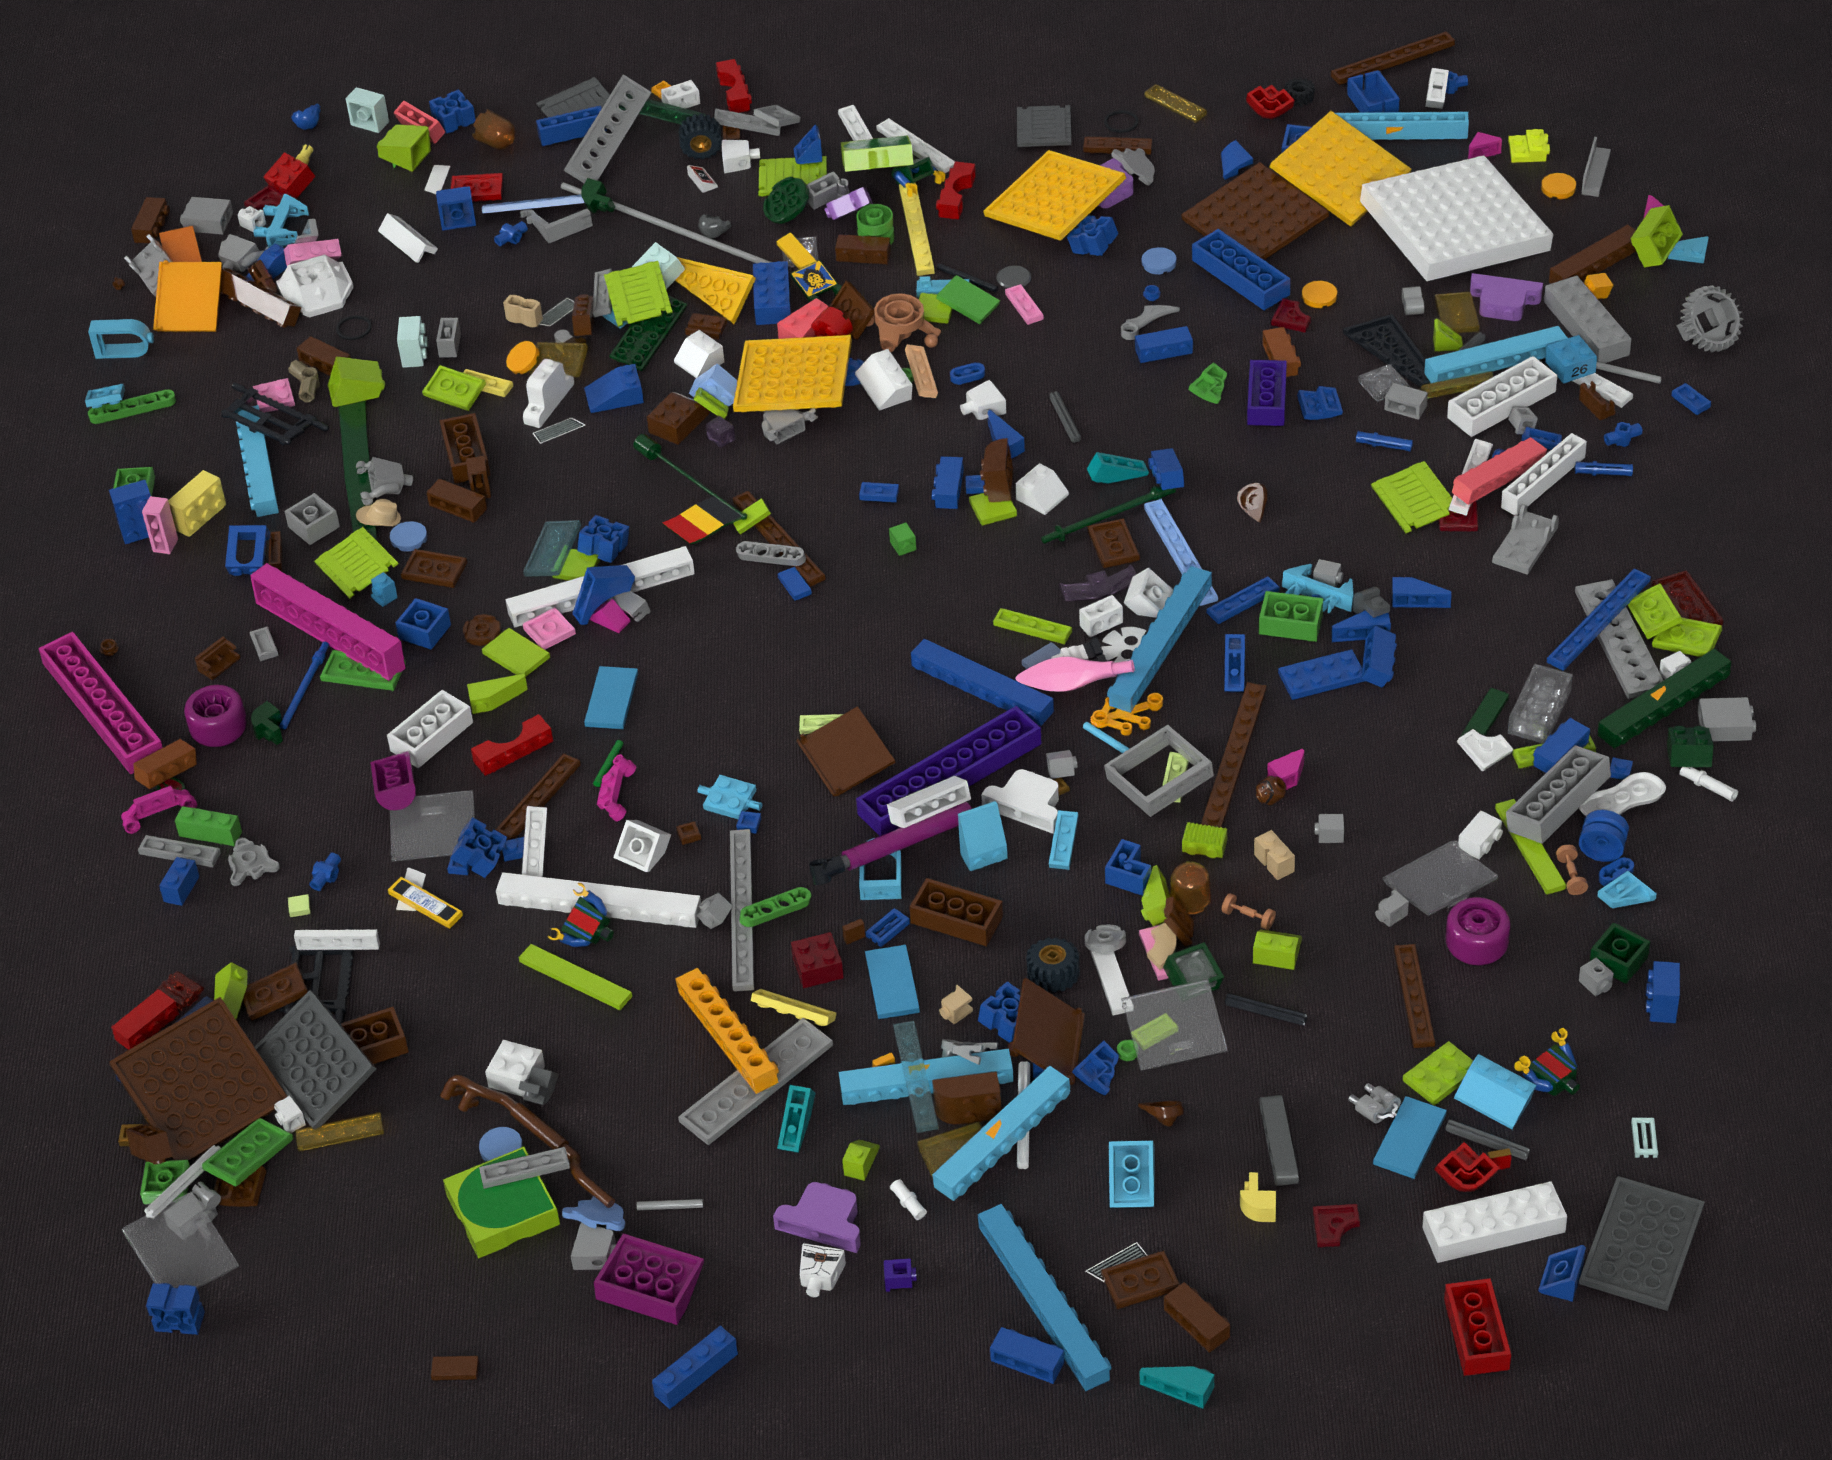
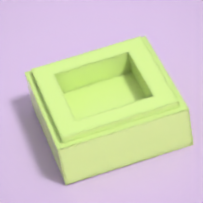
M308 894L288 898L290 917L311 914Z

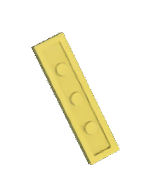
M763 989L752 993L751 1001L758 1003L757 1005L760 1007L775 1008L777 1012L782 1014H794L798 1019H809L815 1021L814 1023L819 1026H827L835 1021L836 1012Z

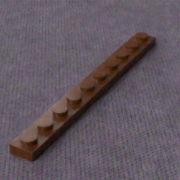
M1247 682L1201 822L1202 825L1223 828L1266 694V685Z

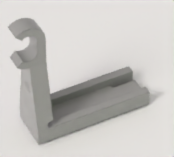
M532 209L520 211L521 218L527 216V224L533 223L548 243L593 226L588 209L549 224Z

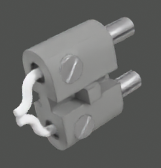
M1369 1083L1364 1088L1370 1093V1096L1365 1094L1360 1099L1353 1094L1349 1096V1101L1355 1104V1110L1375 1124L1387 1117L1394 1118L1397 1115L1395 1111L1401 1104L1400 1098L1382 1086L1374 1087Z

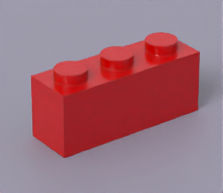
M156 990L111 1027L115 1040L130 1050L149 1039L179 1015L176 1002L161 990Z

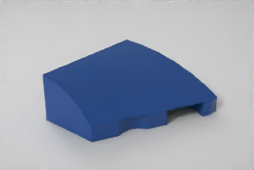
M1236 140L1227 145L1221 152L1224 179L1238 175V169L1253 164L1251 155Z
M1103 1041L1074 1068L1072 1073L1093 1090L1106 1095L1110 1091L1109 1086L1114 1076V1067L1118 1062L1119 1055Z

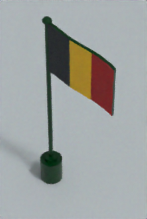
M640 434L635 439L633 446L639 453L649 460L659 457L713 496L695 504L680 515L662 522L665 527L688 544L692 545L700 542L729 524L740 519H747L746 513H741L660 454L661 445L649 436Z

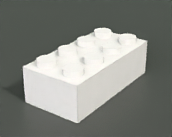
M441 690L387 734L390 751L394 754L409 751L411 764L417 768L421 767L473 723L470 706Z

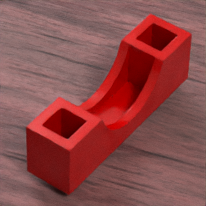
M735 59L716 62L717 77L720 85L732 87L726 91L729 111L736 113L750 111L749 104H752L751 94H749L748 86L745 84L741 66L737 65Z
M955 161L953 168H950L949 178L945 180V188L941 190L940 200L938 199L936 202V210L939 211V217L959 220L963 210V198L957 192L972 188L976 178L975 164Z
M539 714L522 722V732L515 740L508 743H494L487 740L471 748L473 762L485 776L553 742L551 727Z

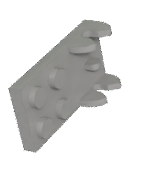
M148 234L146 237L151 242L133 260L127 255L124 259L139 274L148 289L156 297L159 261H173L160 243Z
M1522 504L1519 516H1514L1511 530L1494 554L1492 563L1528 575L1556 532L1559 517L1553 515L1551 520L1527 512V506Z

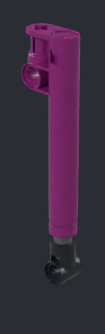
M964 802L908 827L896 829L845 850L841 856L836 855L827 860H813L809 863L813 884H827L831 881V877L845 872L846 868L851 871L959 826L958 814L972 808L969 803Z

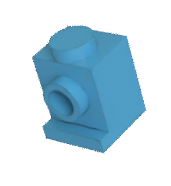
M384 572L371 579L373 586L371 598L382 607L398 598L395 582Z

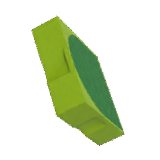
M908 135L840 142L845 172L914 165L912 144Z
M525 1147L443 1179L446 1195L457 1217L465 1226L467 1237L478 1259L508 1247L517 1240L532 1237L560 1225L557 1208L540 1176L485 1189L483 1187L479 1167L528 1156Z

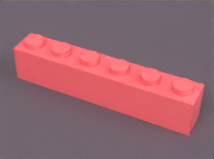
M1531 437L1521 441L1503 453L1495 455L1492 459L1482 462L1481 465L1471 468L1462 475H1458L1454 479L1452 493L1469 505L1521 476L1546 455L1547 449Z

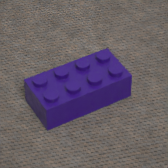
M1250 360L1247 425L1284 426L1287 361Z

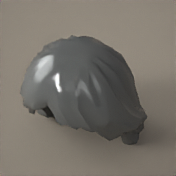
M710 214L702 215L698 222L701 233L711 239L719 237L732 226L729 220L722 221L719 216L711 217Z

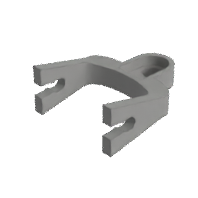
M942 1039L941 1048L943 1053L941 1058L957 1054L980 1065L981 1057L973 1056L971 1052H987V1048L997 1050L999 1042L973 1043Z

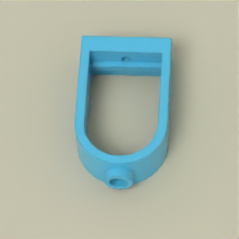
M134 319L91 320L88 331L96 359L140 357L147 352L149 343L154 342V335L150 332L149 328L144 323ZM128 333L137 335L143 340L140 343L105 344L102 334Z
M901 850L889 854L897 861L896 880H865V865L860 866L859 888L861 900L902 899Z

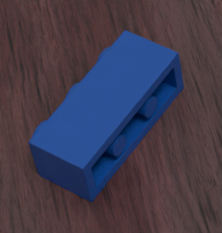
M1187 326L1135 336V351L1140 363L1192 354L1193 339Z
M1173 448L1151 451V458H1148L1149 468L1152 469L1156 484H1160L1162 490L1184 487L1183 469Z
M941 456L940 464L936 465V475L938 477H934V488L936 489H932V500H935V508L958 509L964 473L963 457Z
M1374 626L1367 635L1362 680L1381 688L1386 682L1391 681L1394 675V671H1392L1395 662L1394 652L1397 647V643H1395L1396 634Z
M1569 718L1565 723L1560 724L1553 735L1547 737L1542 746H1538L1533 753V766L1547 773L1573 746L1576 745L1583 748L1589 743L1590 728Z
M1001 1327L990 1347V1358L992 1362L1054 1384L1064 1365V1350L1057 1345H1050L1039 1341L1035 1337H1028L1019 1334L1013 1329L1008 1330Z

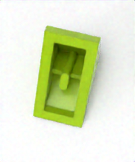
M1438 318L1434 320L1433 342L1435 351L1459 350L1463 346L1462 337Z

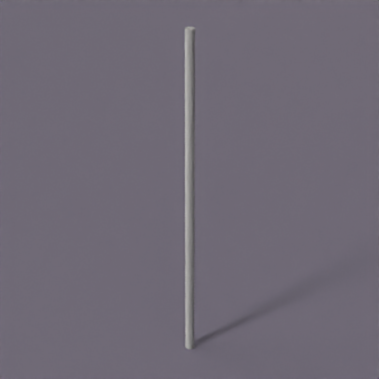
M564 182L561 184V189L581 195L582 189ZM613 201L615 209L751 262H771Z

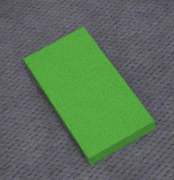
M332 650L320 675V679L326 682L394 691L402 672L396 673L388 681L374 670L372 672L369 667L367 669L362 666V663H357L350 659L342 651Z
M258 1118L202 1163V1169L236 1187L293 1140V1134Z

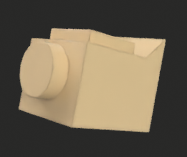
M956 985V991L950 993L941 1001L942 1008L939 1009L941 1016L956 1024L973 1012V1008L968 1005L972 1001V997Z

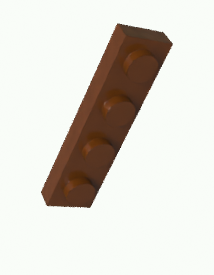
M1085 137L1083 152L1111 154L1114 149L1124 153L1126 148L1133 151L1140 148L1145 151V154H1151L1152 139Z

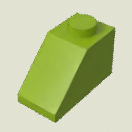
M863 1140L851 1142L842 1159L844 1176L865 1181L880 1145Z

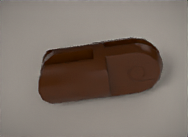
M258 260L247 269L255 283L277 293V286L262 260Z

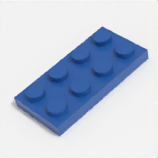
M1352 649L1278 668V674L1292 700L1365 681L1361 679L1362 667Z

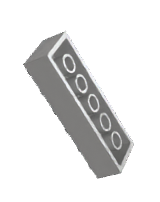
M1578 276L1545 286L1544 303L1573 337L1580 335L1596 354L1597 362L1607 363L1630 355L1631 337Z
M1576 745L1573 746L1506 811L1508 831L1543 844L1611 777L1609 757Z

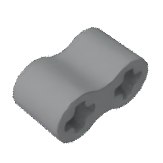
M1421 287L1402 288L1401 294L1405 315L1424 314Z

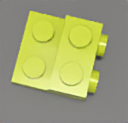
M1543 129L1526 130V135L1508 137L1512 163L1546 161L1547 154H1550L1548 134L1544 133Z

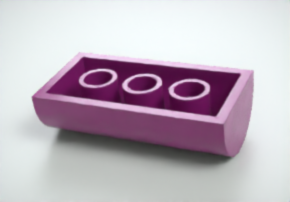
M409 751L370 762L374 793L378 803L388 810H401L409 806L416 794Z

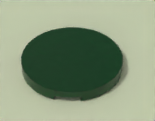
M787 177L779 181L772 187V192L765 199L763 210L765 216L773 223L782 224L794 219L807 204L809 198L808 185L802 179Z

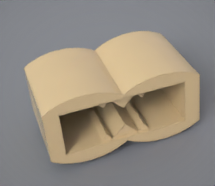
M509 295L503 302L506 319L510 322L537 327L543 320L541 305L537 300L524 299L518 295Z

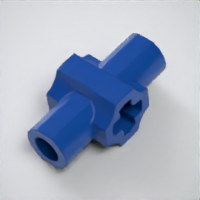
M1448 72L1446 93L1454 94L1458 87L1468 86L1467 75L1458 76L1457 73Z
M523 221L514 226L508 223L504 224L500 234L494 237L495 243L498 246H502L507 242L519 243L522 234L528 230L527 225Z
M1624 422L1617 423L1615 431L1604 434V441L1607 446L1616 444L1617 446L1626 447L1629 445L1631 438L1642 435V427L1639 423L1633 425Z
M330 853L324 862L316 861L312 871L313 879L309 883L311 888L321 891L326 882L336 881L339 872L338 864L341 862L339 855Z

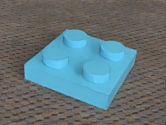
M124 384L89 390L85 399L86 406L98 408L106 403H110V405L120 403L125 392Z

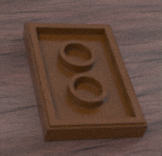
M845 281L829 306L843 312L842 316L851 321L853 331L850 335L856 340L859 339L874 315V308L848 281Z
M1124 518L1087 526L1088 533L1103 568L1140 561V555Z
M414 549L401 573V578L454 588L468 563L467 558Z
M294 963L247 985L243 1001L249 1017L253 1021L302 998L308 992V989L297 963Z
M1165 1251L1101 1270V1275L1116 1309L1168 1294L1180 1285Z

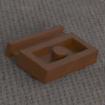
M693 313L688 322V327L685 328L686 335H692L700 330L712 339H720V335L726 327L727 318Z
M1174 897L1167 898L1164 908V915L1166 917L1164 922L1184 946L1191 945L1192 940L1190 938L1193 937L1194 920Z

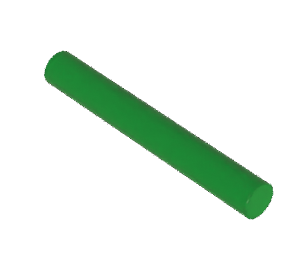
M617 740L593 782L594 786L600 787L602 784L603 775L608 773L614 758L618 755L624 744L621 740Z

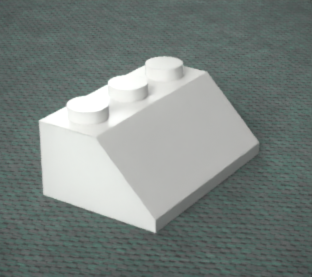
M888 349L872 354L855 372L856 377L879 411L912 400V383Z

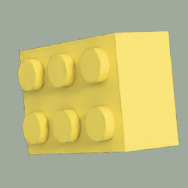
M204 470L168 500L176 531L188 537L198 531L199 528L226 506L220 478Z

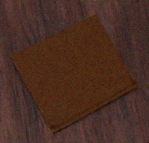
M858 706L807 736L801 734V739L796 740L833 796H839L896 763Z
M1024 978L1012 1050L1044 1070L1049 1066L1053 1067L1069 1078L1070 1085L1075 1084L1076 1076L1072 1071L1078 1064L1085 1016L1082 1008H1072L1037 984Z

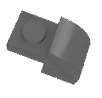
M1372 587L1355 593L1353 597V611L1359 614L1366 610L1374 618L1390 612V605L1380 596V589Z
M532 1066L528 1083L520 1081L518 1089L525 1091L523 1100L545 1105L554 1092L559 1074Z

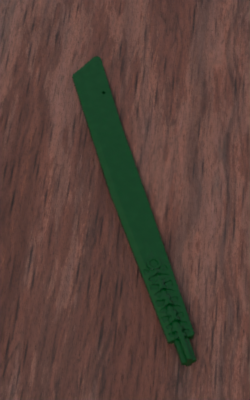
M365 400L339 406L345 484L353 532L363 527L377 541L376 526L362 524L356 518L357 511L366 506L361 500V493L372 492L368 470L363 474H357V469L359 468H356L358 461H364L365 463L370 461Z

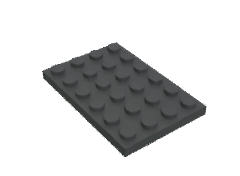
M311 990L254 1047L285 1094L292 1098L302 1111L306 1121L315 1130H318L377 1069L319 997Z
M1617 1176L1580 1276L1579 1284L1668 1311L1705 1201Z

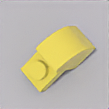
M1249 1172V1181H1245L1244 1190H1240V1208L1244 1215L1258 1222H1276V1191H1258V1173Z

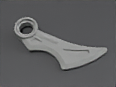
M1168 305L1144 306V312L1140 316L1127 319L1122 324L1121 337L1126 340L1135 339V336L1139 335V329L1157 318L1179 312L1180 307Z

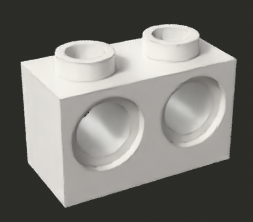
M1431 69L1425 107L1443 108L1449 70Z
M692 80L661 89L662 103L669 113L700 104L699 90Z
M1113 595L1079 610L1080 627L1089 637L1123 623V606Z

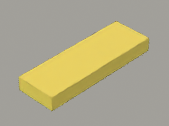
M465 369L463 372L485 380L486 385L482 390L483 392L505 397L513 387V382L468 369Z

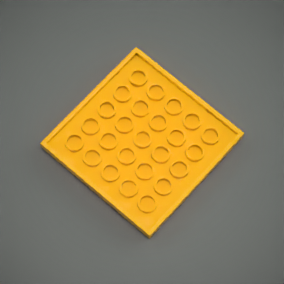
M1332 111L1325 115L1270 164L1271 169L1349 226H1352L1368 212L1360 202L1362 184L1408 174L1412 170Z
M1048 150L983 212L985 217L1061 241L1126 179V176L1123 172Z
M851 335L745 341L733 403L734 412L842 407L852 343Z

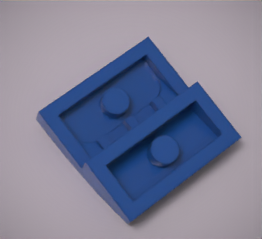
M1318 386L1317 391H1298L1297 397L1304 419L1318 420L1342 415L1343 410L1336 388Z

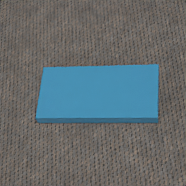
M599 666L584 721L585 727L624 729L638 676V669Z
M906 945L865 951L878 1019L920 1013Z
M1405 1096L1373 1160V1165L1415 1179L1446 1117L1447 1110Z

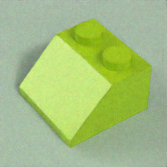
M1260 929L1257 931L1253 946V963L1294 970L1302 936Z

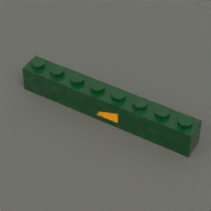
M1716 649L1709 651L1599 721L1598 736L1614 749L1621 744H1625L1630 738L1639 735L1649 726L1655 725L1657 721L1669 716L1674 710L1683 707L1688 701L1697 698L1707 689H1711L1716 683L1727 679L1730 675L1731 661Z

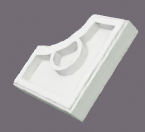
M1472 729L1457 740V743L1482 772L1513 751V748L1501 734L1495 737H1486Z

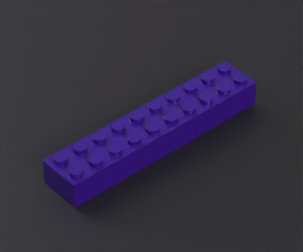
M1015 706L856 798L858 816L879 836L898 829L899 826L891 823L887 804L953 776L966 780L969 787L1041 745V728L1021 709Z

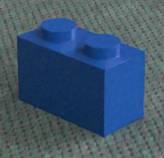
M181 857L175 858L159 885L164 902L180 906L184 904L199 878L195 860Z

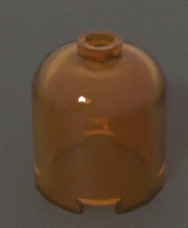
M487 109L485 114L480 113L473 125L476 128L475 133H472V136L475 140L497 150L505 149L515 139V128L512 122Z
M1196 862L1181 863L1173 870L1171 875L1170 897H1174L1188 914L1203 912L1204 907L1211 902L1209 872L1204 866Z

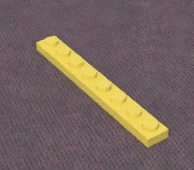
M899 184L917 276L935 274L918 191L917 195L913 193L912 197H909L907 195V187L904 188Z

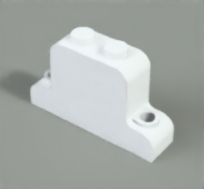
M544 359L529 377L526 384L529 404L523 414L524 424L540 428L574 385L573 376L565 374L562 363Z
M1020 769L1014 772L1005 787L988 786L981 794L982 805L996 801L1000 815L1054 834L1058 814L1057 809L1054 807L1059 800L1058 783L1053 779Z

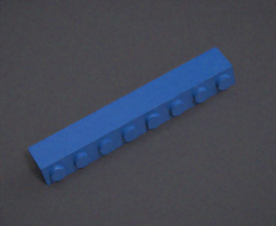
M923 639L911 652L912 667H915L917 670L930 674L932 677L945 681L949 685L960 688L964 692L975 695L1007 711L1017 706L1039 726L1054 712L1052 697L931 641Z

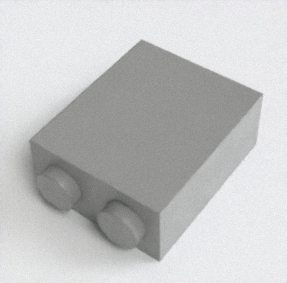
M191 197L189 203L186 204L184 213L181 214L180 223L183 224V228L193 226L194 232L223 235L233 215L231 201Z
M1748 697L1699 699L1700 726L1709 728L1712 741L1752 740V733L1756 732V721L1752 720L1753 706L1749 705Z

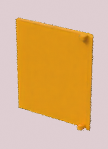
M159 261L153 330L158 332H216L222 262Z

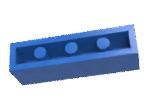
M601 106L536 120L538 137L542 146L585 137L601 111Z
M720 1325L652 1380L655 1397L671 1409L738 1355L736 1339Z

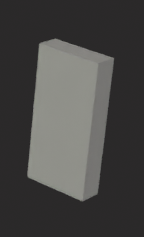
M268 627L249 632L260 661L279 656Z

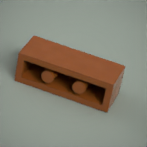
M1284 327L1263 330V347L1268 359L1287 361L1286 377L1298 375V367H1301L1299 356L1296 357L1295 346L1291 345L1289 333H1286Z
M179 739L133 763L135 780L151 789L197 765L195 748Z

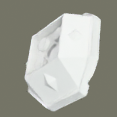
M327 255L288 265L282 277L276 281L281 296L302 307L300 312L309 318L343 308L347 297L353 289V282L343 262H337Z

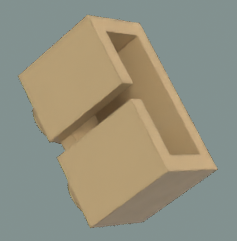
M1272 830L1254 838V855L1264 866L1267 865L1268 871L1277 880L1294 872L1295 855Z

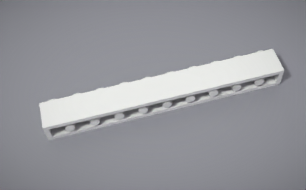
M686 546L623 564L627 565L635 575V580L631 587L632 592L695 574L693 560ZM584 576L505 599L507 611L514 628L522 626L523 623L553 608H556L561 614L574 610Z
M503 872L496 889L498 904L571 913L579 897H583L576 896L573 889L576 892H581L583 887L579 886L578 883H583L586 891L590 890L602 899L607 909L606 916L694 928L697 927L699 921L696 915L700 910L699 905L701 904V898L698 895Z

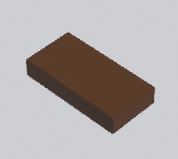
M478 1356L433 1357L431 1379H477L479 1358Z

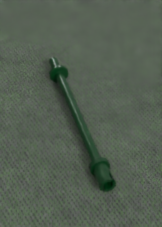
M1155 486L1151 488L1148 494L1067 527L1061 528L1060 525L1055 526V532L1042 536L1041 540L1043 544L1057 538L1062 542L1067 534L1150 500L1162 499L1167 495L1175 493L1176 490L1175 488L1162 490L1161 487Z

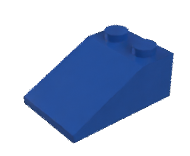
M635 364L617 367L584 387L590 413L644 403L642 387Z

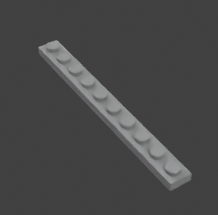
M750 829L730 831L731 905L733 906L731 909L733 991L754 990L753 927H745L739 921L742 908L752 905Z

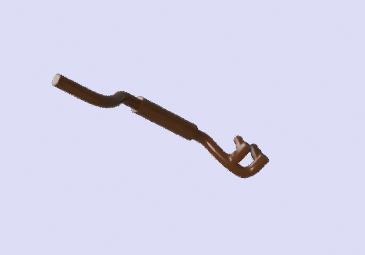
M454 1075L448 1079L440 1094L441 1098L450 1100L451 1097L463 1095L458 1108L464 1112H467L469 1108L479 1105V1100L475 1098L477 1096L503 1105L510 1111V1115L552 1150L565 1147L567 1157L570 1160V1171L575 1180L607 1208L614 1205L615 1199L582 1171L580 1167L581 1158L569 1146V1142L520 1102L517 1103L506 1094L486 1088L463 1075Z

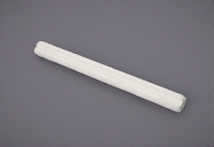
M1027 1061L1019 1063L1018 1095L1030 1084V1063ZM1029 1131L1022 1140L1017 1141V1167L1019 1169H1027L1029 1167Z
M211 1146L145 1209L146 1217L154 1219L205 1171L202 1169V1163L220 1150L221 1147Z

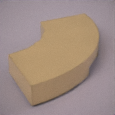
M1166 923L1151 930L1155 944L1147 952V958L1159 970L1163 968L1168 955L1174 954L1176 949V935Z

